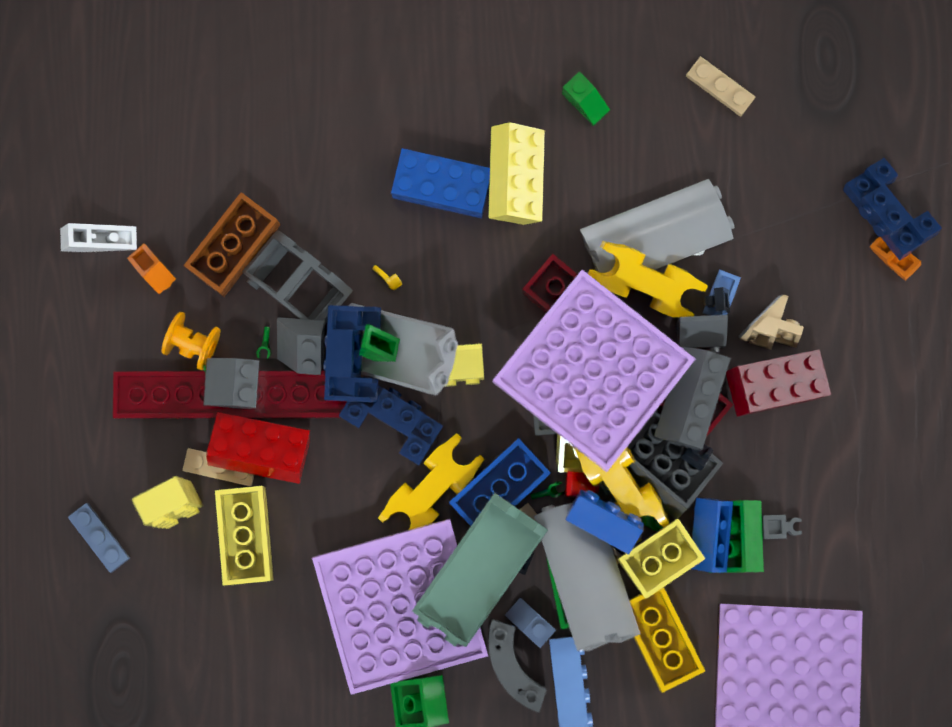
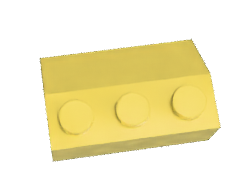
M676 519L635 546L630 554L625 553L617 560L646 599L705 558L679 519Z

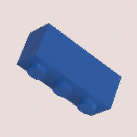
M581 489L566 516V521L627 554H630L643 532L644 523L641 522L642 520L632 513L627 515L620 511V507L612 502L605 503L599 499L596 493L589 490L585 492Z
M696 498L692 540L705 559L691 569L711 573L727 572L733 501Z

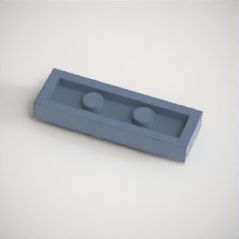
M85 503L68 517L110 573L130 559L89 503Z

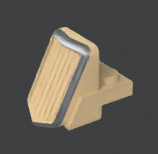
M779 295L739 335V339L767 349H772L774 341L797 348L804 326H800L797 321L791 319L781 320L788 296Z

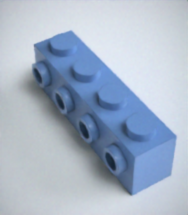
M573 636L549 639L559 727H593L592 713H587L586 703H590L589 689H584L583 679H587L586 664L581 665L580 655H584V651H577Z

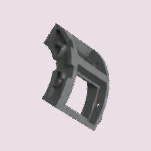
M279 230L275 231L242 271L249 278L246 281L256 290L259 287L297 318L323 320L324 325L328 322V305L341 306L353 291L306 250L304 251ZM289 251L301 260L302 263L279 291L276 292L263 281ZM315 271L333 288L307 318L290 304L288 300L308 275Z
M492 619L489 632V652L496 676L502 686L515 700L539 713L547 689L544 685L531 679L519 666L513 649L515 626Z

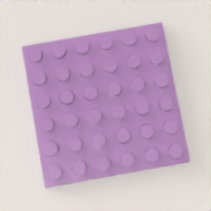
M581 270L492 382L607 472L694 362L695 358Z
M450 519L312 557L351 695L488 656L481 628L476 632L467 647L460 644L453 646L444 639L446 634L431 625L429 628H426L417 621L419 616L412 612L457 547Z
M719 604L715 727H859L863 611Z

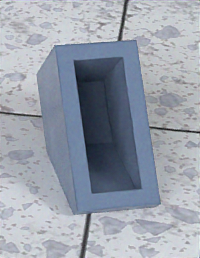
M521 598L505 614L513 624L540 648L556 631Z

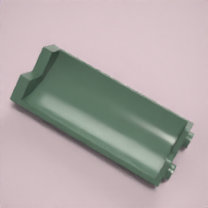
M494 493L413 608L412 612L419 616L417 621L426 628H429L431 625L446 634L444 639L453 646L460 644L467 647L548 529Z

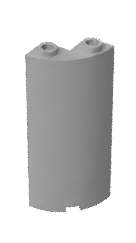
M707 179L580 229L585 248L593 260L595 271L601 273L608 272L615 264L614 255L600 247L602 241L624 244L646 254L642 265L656 270L734 239L731 229H734V223L732 218L725 213L720 201L722 195L718 186L713 187L710 180Z
M351 303V304L349 305V306H361V307H366V306H362V305H358V304H354V303ZM381 311L380 330L400 339L396 361L378 362L362 356L361 374L437 395L448 384L449 376L453 369L458 346L454 329Z
M573 502L558 507L549 505L542 508V513L535 515L534 518L535 521L548 529L541 540L577 651H590L609 642L621 643L640 635L611 545L566 521L567 512Z

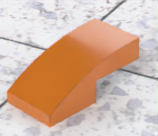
M878 237L870 245L872 251L905 281L921 266V261L911 253L899 260L881 237Z

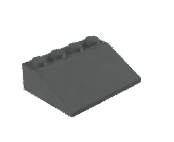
M657 407L627 446L635 459V462L627 466V469L640 488L647 483H651L661 498L664 510L676 520L688 509L723 465V462L711 454L705 467L700 471L681 458L687 447L654 437L662 412Z

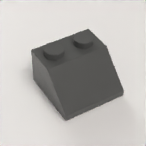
M728 315L680 317L676 322L677 345L681 348L684 346L701 350L706 349V351L713 353L721 352L720 349H724L727 343Z
M278 317L277 359L298 374L321 375L324 362V321Z
M207 358L203 405L241 409L256 408L259 360Z

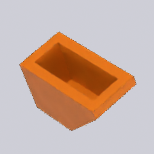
M145 243L127 258L158 294L168 289L172 282L176 280L173 274Z

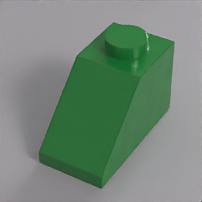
M580 71L563 86L562 95L593 126L610 111L597 89Z
M366 325L359 355L372 361L395 362L400 339L372 325Z

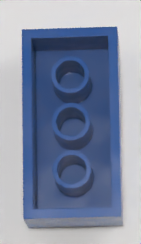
M402 148L391 191L392 198L482 218L490 186V168Z
M518 438L449 503L472 526L494 493L516 506L551 473Z

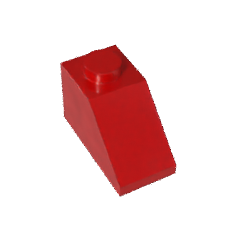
M571 471L566 473L565 497L576 498L581 489L585 492L589 490L597 494L599 493V483L593 486L585 473Z

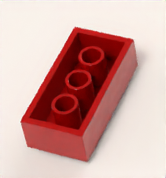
M218 412L206 453L208 466L300 484L310 444V430Z

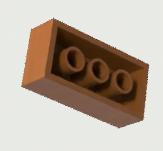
M241 192L183 266L225 297L243 274L242 271L281 224L275 217Z

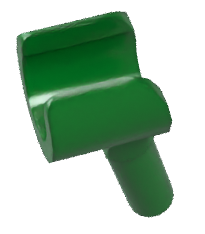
M264 327L262 346L256 352L258 358L261 356L260 352L262 349L267 350V359L272 355V350L269 348L270 327Z
M555 482L548 489L531 494L532 500L549 495L555 498L564 494L565 491L559 493L555 488L557 485L562 484V482Z

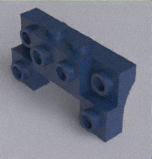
M883 158L868 167L863 174L846 183L843 191L859 209L860 215L871 224L876 235L881 237L896 257L901 260L922 244L938 235L942 227L928 211L915 219L910 216L887 187L896 180L898 174L888 161Z
M328 305L327 335L325 337L326 358L324 360V400L377 402L378 379L361 378L362 356L359 355L366 325H372L380 329V307Z
M378 386L377 402L348 401L339 417L358 429L369 413L408 437L399 454L418 466L443 425L421 412L420 409L422 407L412 400H409L407 403L400 399L402 394L392 388H389L387 391Z

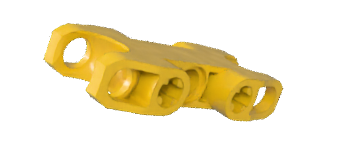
M602 241L600 247L615 257L614 267L605 273L589 270V276L610 292L627 298L631 288L653 296L649 307L668 316L680 318L695 315L692 311L682 307L680 302L681 295L687 289L692 288L705 292L708 287L707 284L698 280L686 270L672 264H668L664 274L642 265L646 254L624 244Z
M456 433L444 444L438 446L423 464L431 472L414 490L407 483H404L389 499L388 504L378 519L384 523L393 514L403 512L410 518L411 525L409 530L432 524L440 515L432 506L449 488L456 494L460 493L473 480L485 459L479 455L468 465L463 466L455 463L452 453L462 439Z
M574 447L582 470L591 484L595 486L604 481L617 502L614 504L620 507V511L627 515L632 513L639 518L644 515L653 516L663 528L669 525V519L662 506L661 498L651 483H647L640 488L627 469V466L635 462L628 447L624 449L607 472ZM640 535V537L638 538V540H637L636 543H638V542H640V541L642 540V539H641V535Z

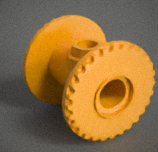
M179 312L173 318L166 332L161 351L164 355H168L173 347L177 346L180 349L179 354L184 357L192 358L193 355H198L197 369L203 370V366L205 365L206 367L207 358H212L217 347L221 332L220 328L214 327L208 336L199 332L193 335L194 330L183 326L185 313Z

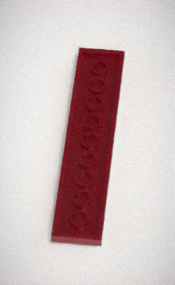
M204 371L113 372L114 419H216L218 412L244 418H341L339 414L347 401L324 400L325 371H322L321 375L298 374L295 371H258L256 408L252 409L203 405Z

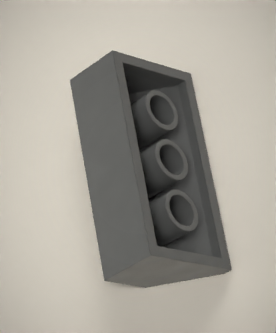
M682 346V349L694 357L695 360L666 396L654 437L700 451L703 449L730 358L710 351Z

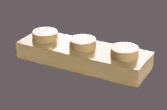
M701 56L686 75L687 78L740 117L756 98Z
M188 448L182 471L252 487L253 474L208 466L207 452Z

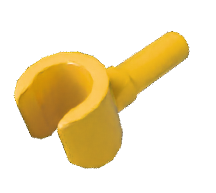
M373 266L372 270L385 280L391 290H395L402 285L396 273L389 277L378 266Z

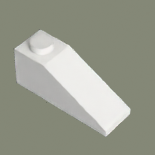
M68 223L60 228L61 251L98 252L137 249L135 226Z

